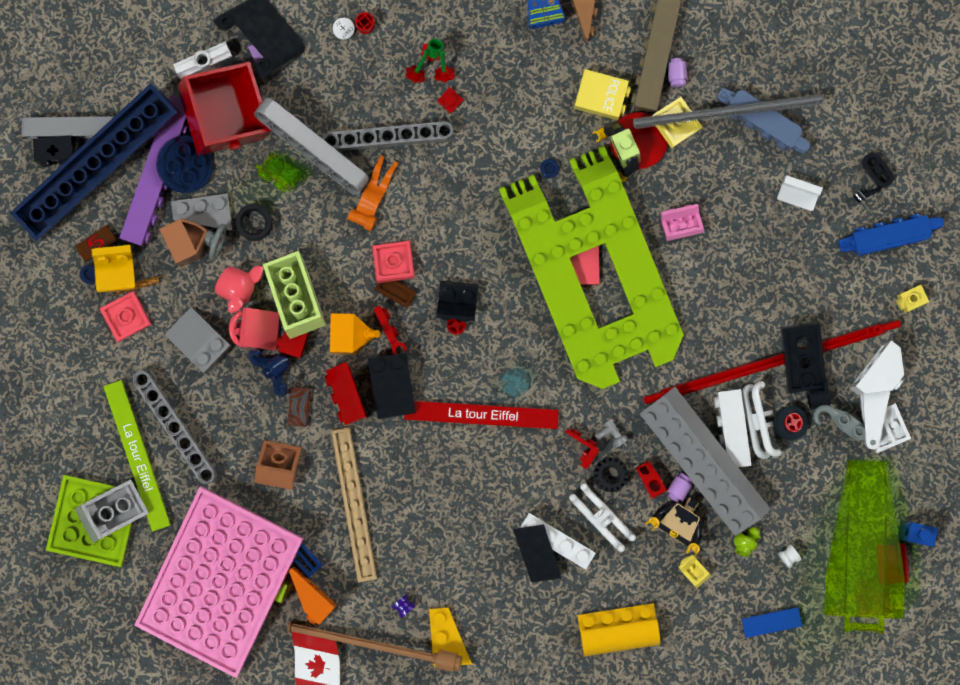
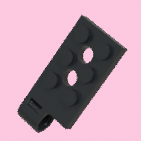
M816 321L780 327L787 392L790 394L806 391L810 410L817 409L821 405L830 406L831 399L828 380L825 376L820 323ZM801 339L807 340L804 348H798L797 346ZM808 358L809 363L801 367L799 365L800 360Z

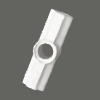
M225 41L205 51H198L195 55L173 65L179 79L182 80L184 76L209 70L212 66L232 58V54ZM207 57L208 60L206 64L200 65L198 64L199 59Z

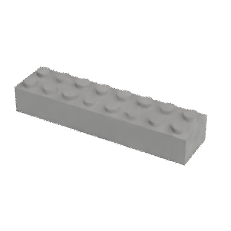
M673 387L640 413L734 536L761 520L771 510L676 387Z

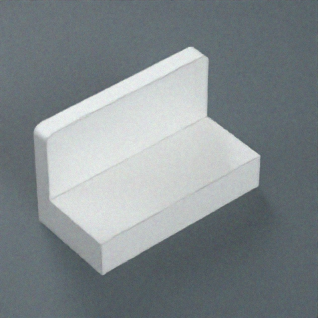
M786 175L777 199L813 211L817 198L821 195L823 188Z

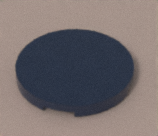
M176 136L166 141L160 148L156 159L157 173L161 181L169 189L180 193L194 192L201 189L209 181L213 171L212 157L210 153L197 155L192 136Z

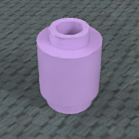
M682 58L671 59L670 63H667L668 80L671 83V87L685 86L688 80L686 61H682Z
M680 473L679 476L674 478L667 489L668 497L675 502L683 501L692 488V480L683 473Z

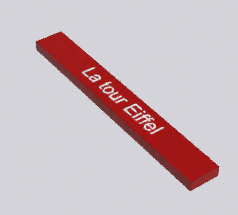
M414 401L416 413L404 415V420L557 429L559 410Z

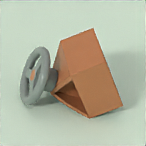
M179 219L160 228V231L175 263L183 267L202 258L205 246L210 247V260H215L222 248L227 227L225 224H221L214 234V232L208 231L201 225Z

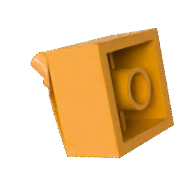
M331 313V354L356 355L371 340L380 337L379 330L369 328L355 314Z

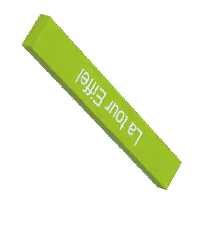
M123 380L105 385L103 387L140 497L149 512L147 518L151 530L154 532L171 526Z

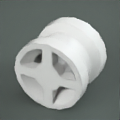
M791 544L787 546L785 551L778 553L783 563L789 569L793 566V563L802 560Z

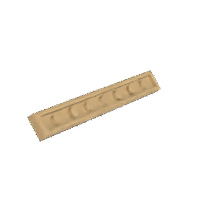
M348 427L332 430L358 583L375 580L377 575L351 429Z

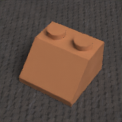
M264 440L256 465L255 483L293 490L302 447Z

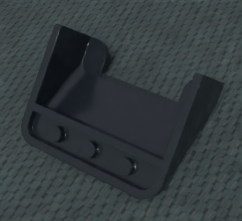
M246 0L221 14L213 21L218 30H229L236 25L262 55L263 58L257 62L255 70L264 85L304 53L305 46L303 41L268 0Z

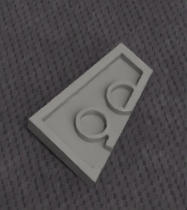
M228 193L171 201L174 221L184 219L201 226L216 229L221 224H225L227 231L233 232Z

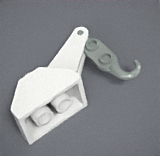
M893 341L883 343L849 387L857 395H860L863 424L848 412L834 409L829 405H821L815 410V422L820 426L819 414L827 412L830 414L835 425L856 441L863 440L868 449H877L880 445L890 391L897 390L903 383V380H901L904 376L901 348Z

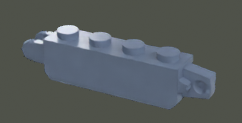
M722 88L716 98L726 107L761 102L744 90L734 93L725 88ZM773 109L772 111L769 110V112L765 110L762 113L758 111L755 114L754 112L753 114L748 112V115L747 113L746 115L741 113V116L740 114L738 116L737 114L736 116L735 114L734 116L731 115V118L734 120L740 119L745 122L744 126L748 129L759 131L760 136L765 140L769 141L771 139L776 142V146L783 151L794 149L804 154L810 149L811 144L800 136L802 134L801 127L777 111H773Z

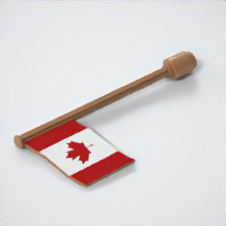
M293 621L287 625L288 632L292 634L295 650L296 685H340V656L337 641L430 661L432 664H436V669L450 672L459 671L462 662V656L451 651L439 649L438 653L435 652L433 654L293 623Z

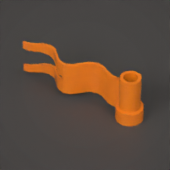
M382 155L373 170L371 179L360 198L356 210L351 209L347 218L364 226V229L370 232L373 230L377 220L374 215L398 165V162L395 161L386 172L380 185L377 186L385 157Z

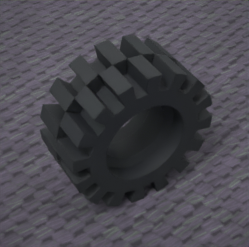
M605 458L598 462L593 474L595 484L606 492L621 490L626 485L629 476L626 465L616 458ZM609 467L615 468L618 472L617 480L612 483L607 482L603 477L605 469Z

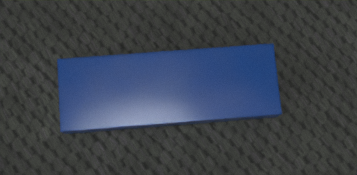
M799 607L741 618L745 638L802 627Z

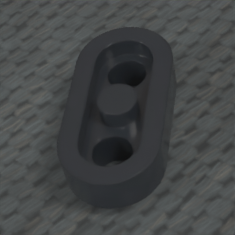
M876 153L867 154L862 159V167L874 184L879 188H886L891 185L893 174L882 158ZM869 160L874 161L873 167L868 165ZM881 175L885 176V182L880 181L879 177Z

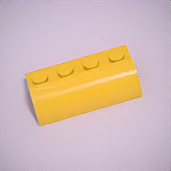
M654 603L577 615L584 657L660 645V633Z

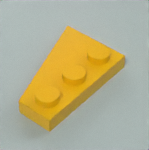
M449 607L429 609L432 653H438L439 649L455 652L462 656L461 665L472 664Z

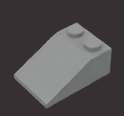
M192 307L165 334L205 374L233 347Z
M131 479L75 508L92 543L149 514Z

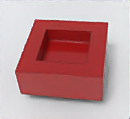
M450 87L437 100L450 114L464 101Z

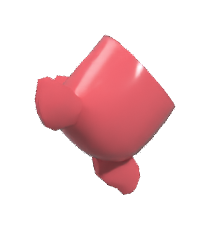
M232 266L227 267L222 272L216 283L215 293L230 301L228 303V311L230 313L239 311L245 303L250 301L254 292V285L262 277L264 270L262 266H255L249 273Z

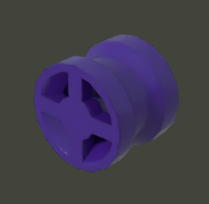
M405 594L392 608L399 612L400 618H403L416 605L411 603Z

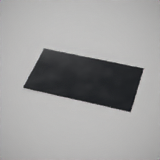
M544 524L513 529L530 581L539 582L562 578Z

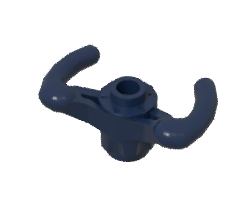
M251 349L248 353L249 361L253 365L261 367L263 375L267 379L272 380L273 390L277 396H286L288 388L286 383H282V375L289 370L290 362L287 357L280 354L275 355L271 359L260 358L256 356H260L261 351Z

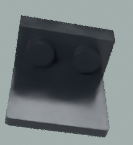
M440 281L436 317L442 320L475 321L478 284Z

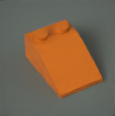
M294 566L289 570L304 612L307 614L306 618L313 625L315 623L320 625L335 609L337 604Z

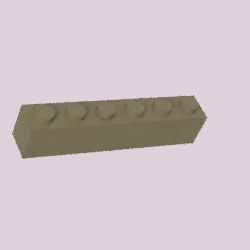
M653 0L651 11L654 12V17L649 19L647 30H650V35L645 37L643 48H646L645 56L641 55L639 63L642 71L641 74L637 73L635 85H638V90L633 92L631 103L634 104L633 109L654 114L657 112L681 0Z

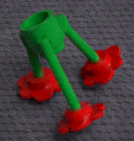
M436 38L422 46V58L418 66L407 67L405 77L412 80V82L422 83L425 81V73L420 69L425 60L428 58V61L433 62L435 59H441V67L435 70L434 79L446 83L448 80L455 78L454 69L449 68L445 64L446 52L443 51V43Z

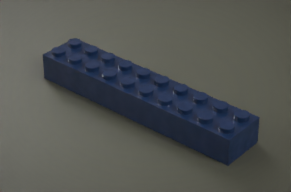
M150 83L16 206L10 214L35 241L42 240L181 112L155 83Z

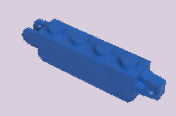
M919 213L910 216V219L903 221V218L891 220L892 224L888 225L881 222L874 224L873 228L867 230L866 227L854 229L855 232L849 237L838 241L840 252L854 251L858 256L925 241L931 237L932 231L944 226V220L940 217L929 219L928 215L922 216Z

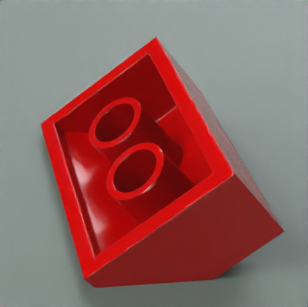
M344 362L326 370L327 375L324 378L327 386L332 387L333 393L331 398L334 405L338 404L340 411L337 412L340 423L344 422L345 425H349L368 418L349 364Z

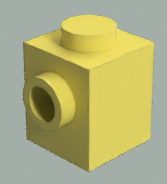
M922 285L897 295L898 300H896L899 309L904 310L905 313L929 302Z

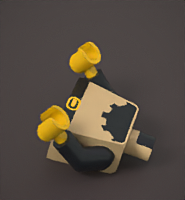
M689 497L684 506L678 503H669L658 508L653 516L645 522L646 526L649 523L653 525L651 531L658 527L685 546H688L687 554L690 550H693L695 552L694 557H696L700 551L702 523L699 521L700 517L693 513L699 503Z

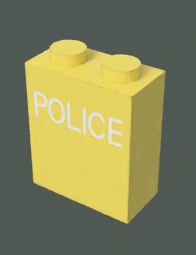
M584 69L574 109L618 120L619 116H623L626 105H623L624 97H629L631 87H628L629 81Z

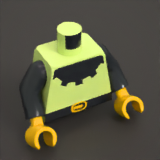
M615 123L594 131L593 134L596 133L599 137L596 142L609 136L623 168L622 171L618 172L622 183L626 182V177L635 172L641 162L640 152L630 129H625L622 124Z

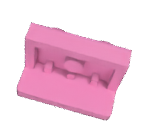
M698 204L686 205L681 208L668 209L661 212V223L667 241L704 233Z

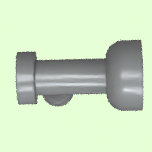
M614 418L604 423L606 428L596 433L595 437L599 441L612 433L615 438L614 445L617 448L629 439L626 435H621L614 424Z

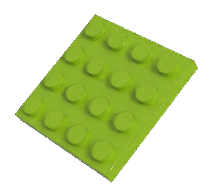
M63 475L46 551L122 567L132 523L92 543L75 511V508L117 486Z

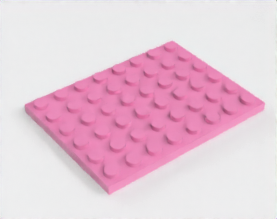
M202 486L199 487L135 626L237 678L304 538Z

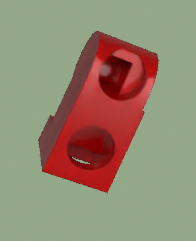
M649 460L635 467L651 500L667 491Z

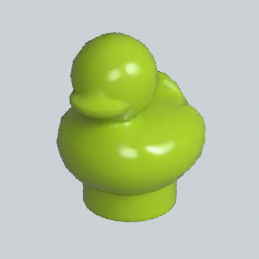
M757 527L749 528L747 536L741 532L734 537L735 553L749 557L750 553L757 549L758 543L755 540L762 539L760 537V530Z

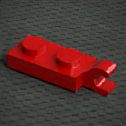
M381 306L373 308L392 346L393 354H397L396 348L399 346L406 352L405 344L398 342L396 339L399 334L395 326H390L388 322L390 315L387 309H382Z

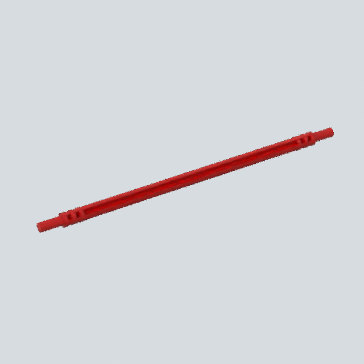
M900 320L882 325L879 323L822 341L823 352L884 334L886 331L901 327ZM783 353L662 389L659 393L643 397L644 404L655 402L673 387H676L681 395H685L783 365Z

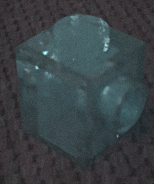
M518 368L515 371L513 369L510 372L506 371L501 379V382L504 383L501 391L517 399L521 392L525 394L530 384L526 382L528 380V377L525 376L526 372Z

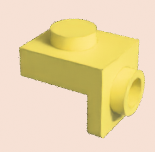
M693 554L690 557H685L681 561V565H679L681 572L696 588L711 577L710 573Z

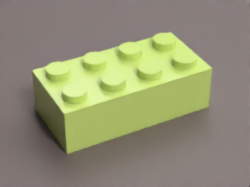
M299 251L263 264L284 330L290 339L326 326L307 267Z

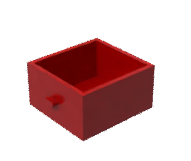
M250 62L187 75L182 78L177 86L198 156L229 148L230 150L240 149L242 145L264 140L271 131L254 115L262 100Z

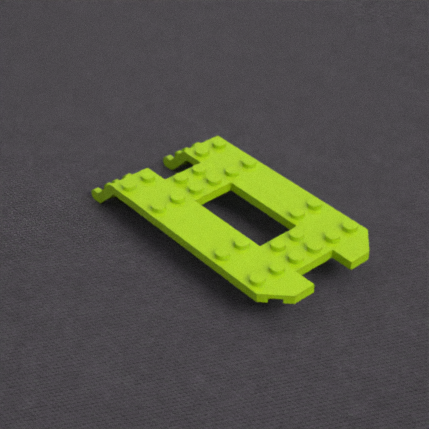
M601 146L598 151L600 156H602V162L597 163L592 150L588 152L593 164L592 166H590L585 153L580 156L586 167L585 169H579L576 158L569 159L573 173L590 208L555 222L534 174L528 176L529 183L533 188L531 191H526L525 184L521 179L518 180L523 193L521 195L514 182L510 186L516 197L509 199L504 186L498 188L512 218L576 378L604 389L620 382L613 364L648 350L655 367L670 362L674 359L684 334L619 174L605 146ZM605 244L633 314L598 328L570 257Z

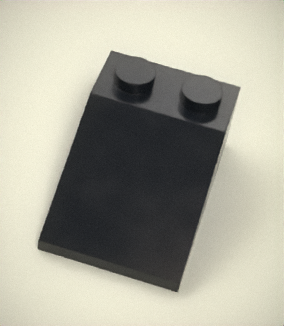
M400 353L369 358L368 363L377 418L383 419L415 414L416 410L407 354Z

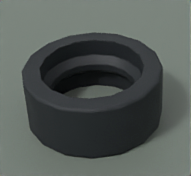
M249 204L241 208L235 220L236 228L240 235L250 241H260L266 238L273 226L272 217L268 210L258 204ZM254 211L261 213L265 218L264 229L256 234L247 232L243 227V220L246 214Z

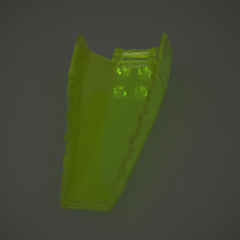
M848 460L825 575L824 615L844 616V632H850L851 630L884 634V618L904 619L905 577L888 463L882 461ZM850 617L878 618V624L851 623Z

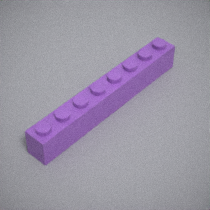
M171 94L168 99L181 113L155 135L120 235L121 240L141 247L148 244L151 239V233H149L151 226H155L158 215H156L158 208L162 207L164 190L168 189L157 173L156 159L158 152L166 141L176 136L187 135L189 130L181 98Z

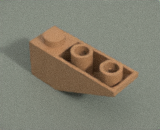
M572 0L584 41L588 42L589 37H593L594 26H591V21L596 19L597 8L594 7L595 0Z

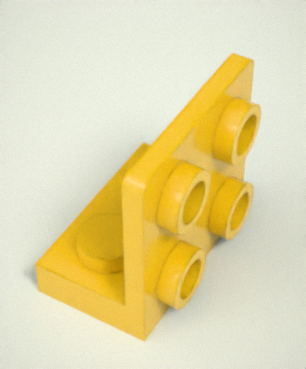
M130 245L92 249L96 290L98 293L135 289L133 254Z

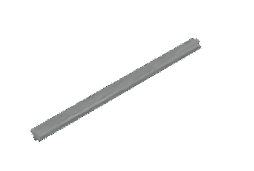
M817 94L808 97L801 96V98L763 101V103L756 102V104L749 103L739 106H725L701 111L694 110L685 113L633 119V127L636 129L640 127L641 129V127L644 128L645 126L646 128V126L651 127V125L656 127L658 124L659 126L660 124L665 126V123L666 125L668 123L672 125V122L673 124L675 122L679 124L682 121L686 123V121L689 122L690 120L691 122V120L696 121V119L697 121L698 119L703 121V118L704 120L705 118L710 120V117L711 119L713 117L717 119L720 116L724 118V116L727 117L728 115L729 117L730 115L731 117L734 114L735 116L736 114L741 116V113L742 115L743 113L748 115V112L749 114L750 112L755 114L758 111L762 113V111L765 112L766 110L767 112L768 110L769 112L772 109L773 111L774 109L779 111V108L780 110L781 108L786 110L788 107L789 109L791 107L795 109V106L797 108L798 106L799 108L800 106L801 108L805 107V105L809 107L810 104L811 106L812 104L816 106L817 103L818 105L819 103L820 105L821 103L824 104V95Z

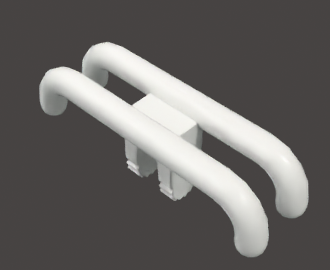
M759 381L755 385L748 384L744 386L741 393L753 450L759 458L768 459L770 455L778 457L782 452L780 449H774L771 444L768 427H773L774 422H766L765 417L771 416L773 410L763 411L759 392L765 387V383ZM751 391L756 414L752 413L749 401V392ZM757 430L761 432L765 452L760 447Z
M586 483L581 484V490L599 509L593 514L575 494L569 496L570 501L619 552H623L625 546L606 526L612 522L630 541L636 540L635 534L627 528Z

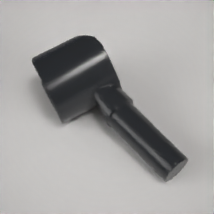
M878 187L864 193L861 189L853 197L858 203H861L881 190Z

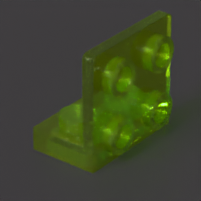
M271 152L262 166L258 164L255 166L260 178L266 182L273 181V185L283 193L285 191L291 193L303 174Z

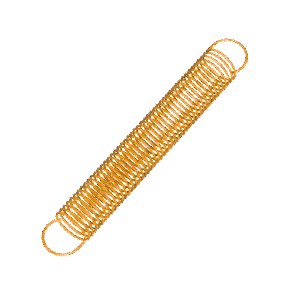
M149 278V279L142 280V281L157 282V283H153V284H140V283L135 282V285H136V286L154 285V284H159L160 282H159V280H154V279ZM132 289V290H127V291H122V292H116V293H117V295H118V294H120V293L133 291V289Z

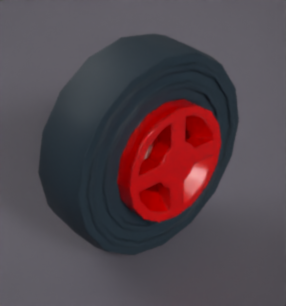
M787 406L776 413L773 425L778 436L792 441L801 438L808 428V420L803 410L795 406Z

